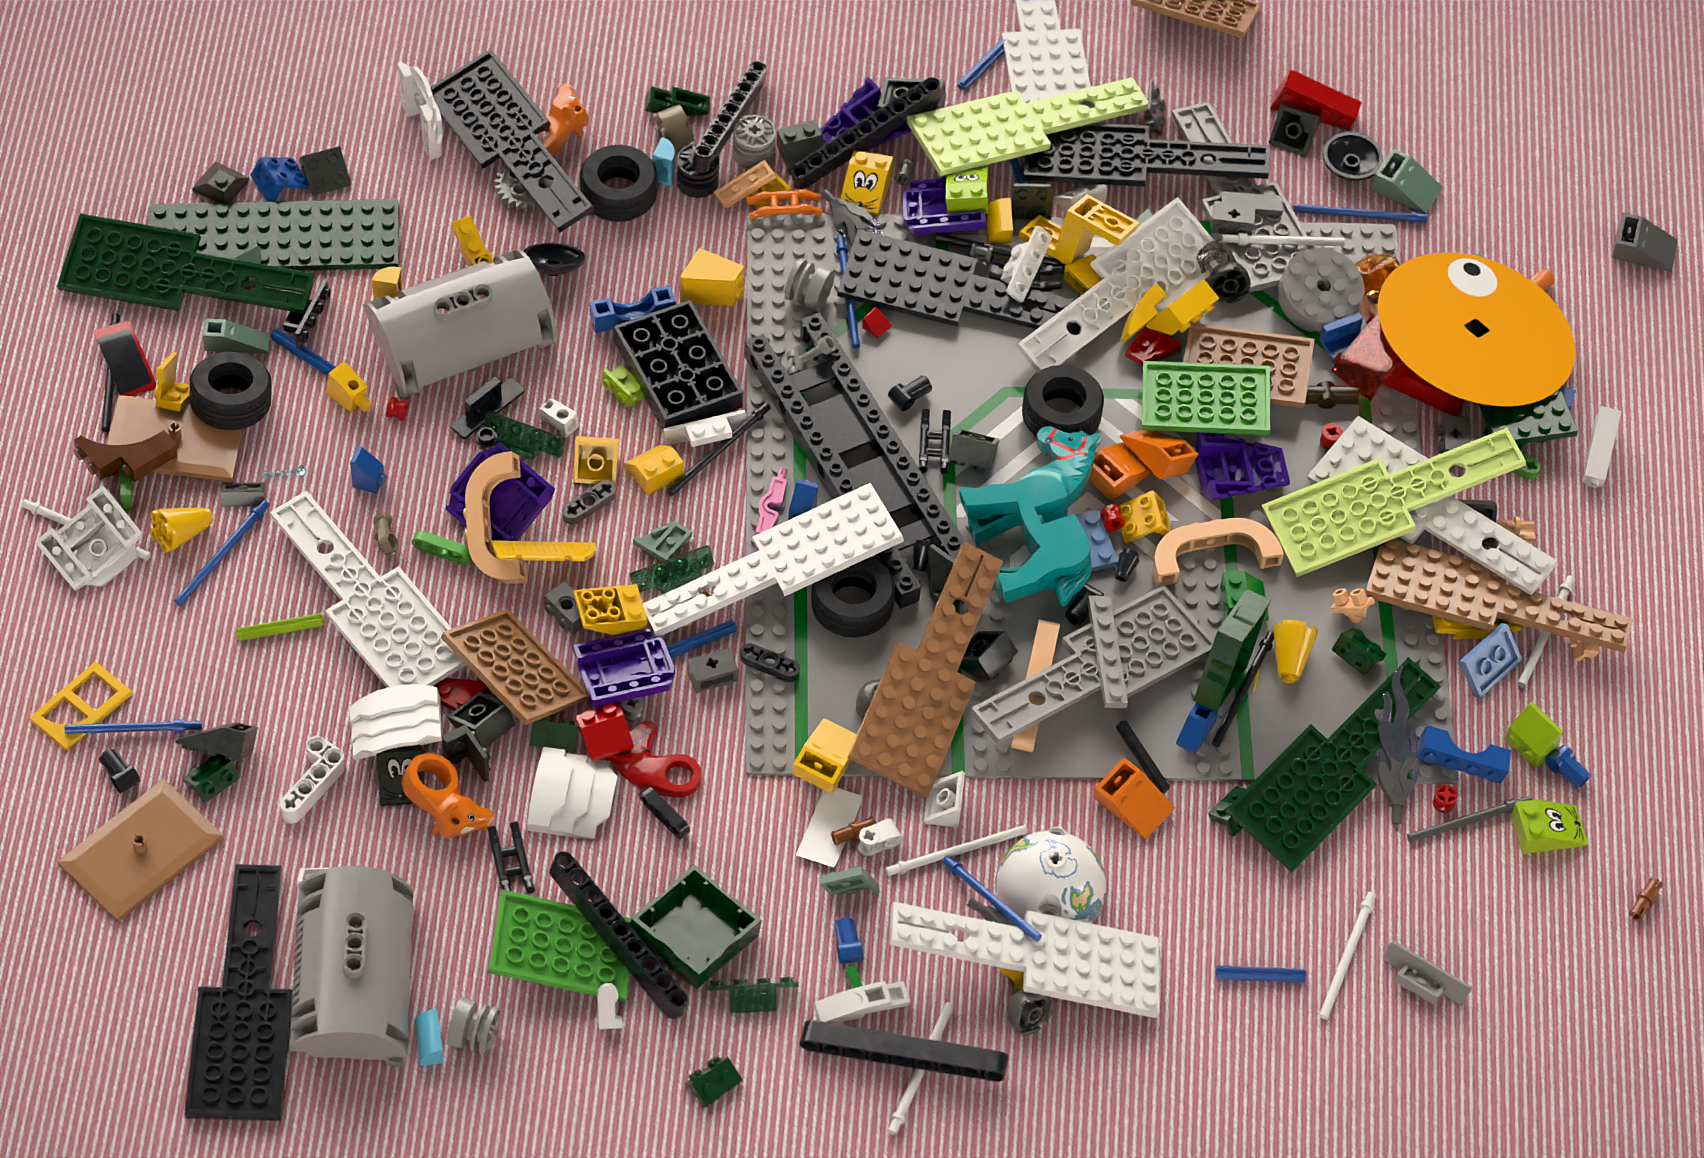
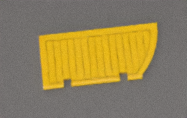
M491 541V546L498 560L522 558V560L585 561L596 553V543Z

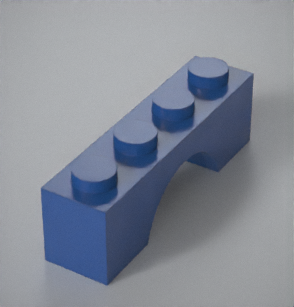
M671 285L650 289L644 298L631 304H618L613 302L611 298L591 301L590 319L595 333L613 330L616 325L676 305V300Z
M1427 725L1419 738L1417 758L1428 763L1445 766L1448 769H1455L1472 776L1482 777L1491 782L1502 783L1509 772L1511 750L1490 744L1486 750L1480 753H1469L1461 750L1453 743L1448 731Z

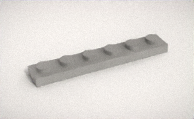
M1089 596L1087 603L1104 708H1127L1128 700L1110 596Z

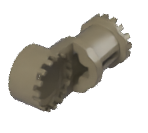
M379 514V516H374L373 523L376 525L374 539L379 541L378 544L380 543V545L378 546L381 547L380 550H383L382 553L389 555L399 549V542L391 530L392 516Z

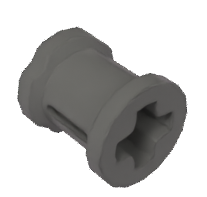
M901 159L898 164V172L894 175V181L901 186H908L912 181L911 175L915 171L916 164L911 160Z
M973 242L969 257L976 258L990 265L994 247H982Z

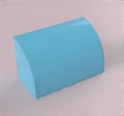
M662 137L653 153V162L657 168L658 183L671 187L674 182L675 150L672 143Z
M437 1008L419 1014L414 1020L420 1066L444 1063Z

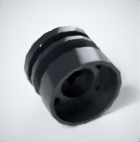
M698 143L689 144L683 147L677 156V186L683 194L689 197L704 198L713 194L718 188L719 155L707 172H696L692 169L691 164L694 150Z

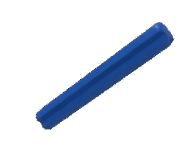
M1007 38L1001 39L957 82V86L960 89L967 90L1004 53V42Z
M275 328L271 332L272 340L327 376L336 368L335 365L302 345L301 349H296L295 339L280 329Z
M729 620L669 645L667 649L671 659L732 634L737 631V626L734 620Z
M1216 966L1215 978L1223 980L1305 982L1307 977L1306 970L1298 968Z

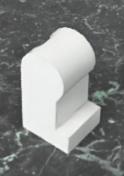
M549 399L537 410L538 416L545 423H550V425L560 430V434L565 438L570 436L579 427L577 412L554 399Z
M605 983L599 987L597 993L599 1029L623 1028L622 1016H616L615 1003L618 1000L617 988L611 983Z

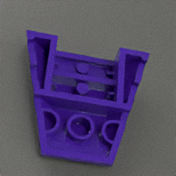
M869 76L865 79L862 87L855 90L852 98L840 107V111L833 115L820 129L825 144L879 110L881 89ZM905 123L864 151L912 132V130Z
M1197 432L1195 451L1198 453V456L1195 459V465L1203 496L1216 500L1290 484L1282 448L1258 442L1251 444L1245 442V439L1237 437L1234 440L1224 437V434L1221 433L1213 435Z

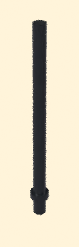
M937 233L936 241L970 249L973 242H975L978 246L994 247V254L1011 257L1012 249L940 233ZM1044 256L1041 264L1049 266L1063 265L1064 269L1067 265L1054 257Z
M112 314L109 326L120 323L119 314ZM108 365L101 426L103 432L110 431L114 380Z
M764 403L759 409H754L752 415L732 432V438L722 440L672 484L666 492L670 496L678 492L753 424L761 421L764 418L763 416L771 409L770 405Z
M1268 631L1265 639H1262L1259 643L1260 648L1212 741L1213 746L1220 747L1267 652L1271 651L1274 640L1273 631Z

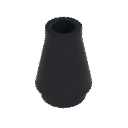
M916 539L915 544H913L914 570L926 571L929 546L933 544L932 541Z
M1125 548L1123 552L1119 553L1115 578L1118 581L1127 582L1128 577L1140 562L1139 554L1136 551Z

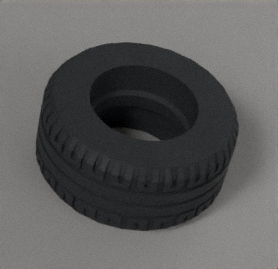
M621 144L605 146L588 156L581 166L580 191L593 206L594 211L592 213L599 218L613 222L634 220L649 211L656 201L658 189L657 168L652 159L637 148ZM612 178H625L635 184L627 188L615 189L603 183Z
M239 352L216 353L197 364L190 375L191 408L196 416L209 426L222 430L245 429L259 422L269 411L272 397L271 376L267 368L252 356ZM224 388H237L243 390V392L237 394H224L218 392V390Z
M1070 365L1050 366L1035 373L1027 382L1022 403L1023 421L1029 431L1036 437L1039 430L1047 426L1054 427L1065 433L1083 431L1088 436L1093 435L1101 422L1104 394L1097 380L1086 371ZM1055 398H1065L1075 402L1080 409L1068 413L1058 412L1050 408L1046 402Z
M869 557L812 584L811 607L814 616L824 628L834 634L853 638L868 636L881 629L891 618L895 600L894 579L887 567L873 557ZM854 586L866 590L871 594L872 598L861 604H848L839 600L834 593L841 588Z

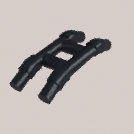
M992 256L990 260L991 264L999 266L1001 269H1004V266L1009 262V260ZM1039 266L1029 289L1041 292L1062 289L1061 281L1040 282V275L1052 276L1064 273V266ZM989 273V279L1004 282L1001 280V274Z
M922 409L919 470L921 473L927 472L928 456L941 457L940 472L944 475L948 474L951 411L943 410L942 431H929L930 409ZM928 440H941V449L928 448Z
M519 822L509 823L514 847L501 849L496 826L488 827L490 846L501 890L512 892L508 877L522 875L526 892L529 894L533 893L535 887L523 845ZM517 855L519 866L506 868L503 858Z

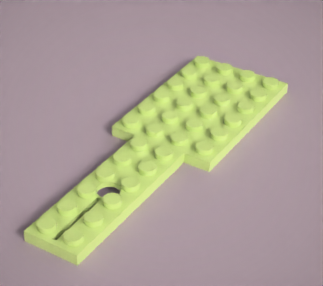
M1128 78L1029 103L1023 101L1017 90L908 116L907 124L938 174L943 176L1048 150L1051 143L1046 134L1148 110L1149 102L1134 79ZM1082 101H1090L1095 107L1089 109V107L1080 105Z
M1505 428L1392 474H1388L1381 458H1378L1262 505V510L1297 578L1416 530V525L1409 514L1410 511L1526 465V460L1509 429ZM1453 465H1458L1459 467H1464L1466 473L1462 477H1453L1450 475L1449 470Z

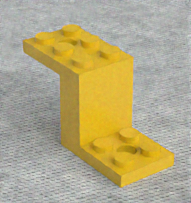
M1086 194L1067 210L1062 227L1039 215L1019 232L1018 238L1025 241V243L1029 242L1035 227L1041 226L1052 235V240L1045 254L1058 259L1063 264H1070L1077 261L1090 249L1094 234L1119 246L1138 229L1139 222Z

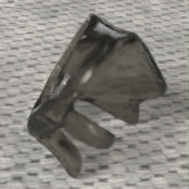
M1214 240L1207 243L1199 251L1196 260L1202 274L1206 272V268L1213 274L1214 270L1209 263L1214 260L1218 264L1230 261V256L1222 242Z

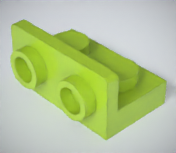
M622 365L611 372L607 369L602 371L603 386L605 389L611 390L620 403H625L630 408L645 398L634 376Z

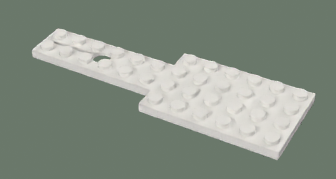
M1014 0L1020 32L1002 33L1001 37L1002 40L1007 38L1004 42V56L1010 91L1017 90L1023 101L1029 103L1091 88L1080 29L1060 30L1055 0ZM1082 101L1080 105H1085L1089 109L1094 108V104L1090 101Z
M1177 197L1141 224L1119 246L1113 245L1093 260L1090 265L1102 280L1020 341L1016 347L1037 372L1050 366L1061 365L1127 313H1131L1138 301L1156 283L1167 294L1163 301L1155 307L1160 313L1200 281L1206 280L1215 266L1219 263L1230 261V258ZM1067 323H1078L1081 328L1080 334H1070L1066 328Z
M1357 416L1307 475V480L1315 484L1378 458H1381L1388 474H1392L1428 458ZM1449 472L1451 476L1458 477L1453 473ZM1453 495L1410 511L1409 514L1416 525V530L1399 536L1409 544H1413L1420 534L1426 530L1531 596L1557 565V560L1454 498ZM1489 537L1495 538L1499 542V546L1496 549L1486 550L1482 546L1483 540Z
M869 483L753 536L754 543L759 551L645 602L643 607L656 637H660L775 583L779 585L784 596L789 595L902 543L904 539L873 486ZM713 587L715 589L712 596L706 597L701 594L705 588Z
M307 491L270 512V516L340 598V602L325 610L326 616L387 688L400 685L433 686L466 666L459 656L441 639L442 633L452 628L398 566L380 577ZM325 543L327 545L332 544L334 549L328 554H321L317 551V547L319 544Z
M893 902L891 905L889 945L1024 972L1023 991L1153 1018H1157L1160 1013L1159 937L1027 910L1024 920L1042 935L1041 940L1035 942L1019 927ZM954 929L962 930L967 935L966 941L958 942L956 937L951 934V931Z

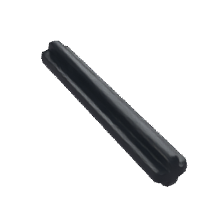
M1119 722L1116 725L1118 733L1150 781L1162 794L1167 793L1170 789L1169 784L1128 722Z

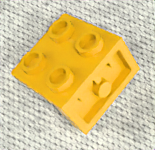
M173 352L156 369L155 378L158 379L154 391V398H156V407L181 412L190 401V390L186 383H175L177 353Z
M1154 490L1119 505L1122 512L1121 515L1125 519V524L1121 528L1125 543L1132 542L1154 531L1157 534L1160 533L1163 537L1172 531L1165 503Z

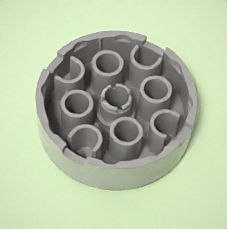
M1311 248L1298 253L1288 263L1278 282V301L1284 314L1295 325L1309 332H1321L1323 325L1357 312L1364 297V282L1356 265L1344 254L1329 248Z

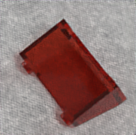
M1372 314L1366 321L1367 326L1346 351L1343 354L1339 352L1332 361L1335 365L1331 370L1332 373L1349 386L1359 387V393L1369 401L1376 396L1379 388L1385 384L1389 376L1402 362L1388 343L1382 331L1378 314Z

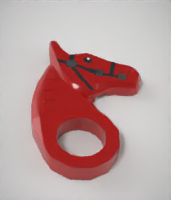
M649 720L639 723L630 731L635 748L604 757L611 761L613 767L629 782L643 790L649 786L660 796L686 797L695 793L701 784V767L692 757L686 754L651 755V743L658 734V728ZM684 767L693 776L688 783L676 785L667 780L666 773L671 768Z

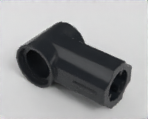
M920 375L905 385L899 383L893 386L888 392V397L902 412L907 411L917 399L932 391V385L926 376Z
M1086 583L1077 592L1076 599L1065 612V617L1069 623L1081 626L1089 615L1088 597L1104 596V593Z
M109 748L99 757L100 764L110 775L111 781L119 793L141 782L134 767L131 764L128 765L116 749Z

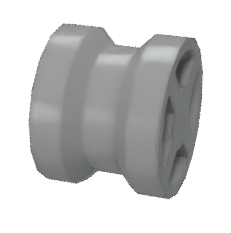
M641 697L621 701V709L625 720L632 722L642 717L643 700Z

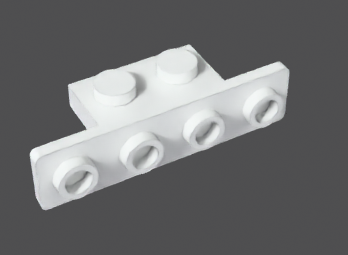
M1041 226L1035 227L1029 242L1016 245L1012 249L1010 260L1003 269L1004 273L1001 280L1009 283L1006 292L1019 303L1024 301L1052 240V235Z
M736 411L664 428V443L668 446L689 441L691 447L732 438V430H735L747 419L746 411Z

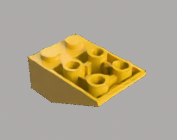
M637 584L573 591L583 628L615 636L645 629L647 617Z
M824 718L793 763L792 774L832 794L851 762V759L847 758L857 734Z

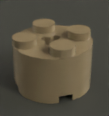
M680 105L672 106L652 115L656 126H658L655 127L658 138L661 139L663 137L669 140L674 150L694 141L692 128L688 126V118Z

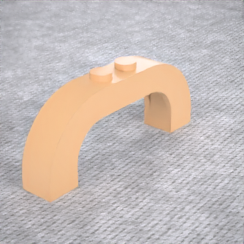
M512 451L493 455L475 469L467 484L465 493L466 508H464L463 514L467 524L465 539L468 542L469 553L475 565L483 573L497 581L507 584H519L527 582L526 561L522 559L498 560L491 546L490 495L500 482L521 477L520 458Z
M1227 518L1222 520L1214 519L1204 523L1196 522L1176 528L1161 539L1154 557L1153 577L1156 587L1176 584L1180 573L1176 558L1189 551L1230 544L1242 545L1254 553L1260 569L1281 566L1284 553L1277 537L1267 527L1256 521L1245 518Z

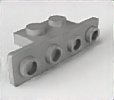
M1395 941L1390 943L1383 957L1385 961L1400 969L1394 980L1395 982L1432 1004H1435L1444 995L1462 1006L1472 990V987Z

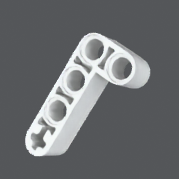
M313 736L306 742L307 758L313 765L280 801L281 816L287 823H297L345 771L343 751L320 736Z

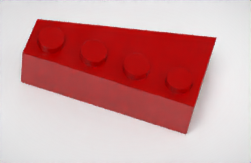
M1290 69L1277 88L1270 109L1279 111L1280 106L1284 105L1321 116L1320 123L1349 130L1357 119L1362 102Z

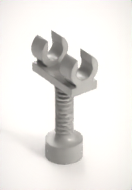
M825 336L818 341V346L807 353L798 346L787 352V361L792 358V364H795V366H791L788 369L789 376L806 370L807 362L819 354H829L836 349L834 340L830 336Z

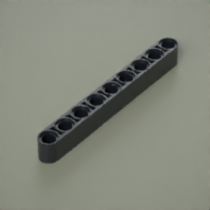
M753 61L749 64L696 145L691 164L694 171L700 173L707 172L732 135L735 124L743 118L764 85L767 65L765 63Z
M934 77L923 80L796 163L791 168L794 187L805 189L849 161L854 150L863 152L907 123L908 116L920 114L939 102L942 98L940 81Z
M566 851L558 852L549 868L551 877L663 1014L670 1019L680 1018L689 1001L687 994L576 859Z
M814 1020L804 1022L799 1042L802 1049L811 1052L994 1082H1001L1005 1079L1009 1056L1002 1051Z

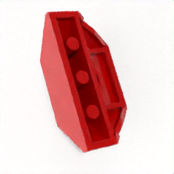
M1403 361L1388 366L1381 381L1383 385L1452 416H1459L1464 403V399L1448 394L1422 379Z

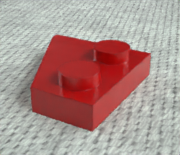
M1145 326L1125 351V357L1143 366V361H1155L1178 351L1181 348V343L1162 332Z
M445 678L434 686L438 689L441 705L452 711L458 709L478 692L486 694L489 690L483 681Z

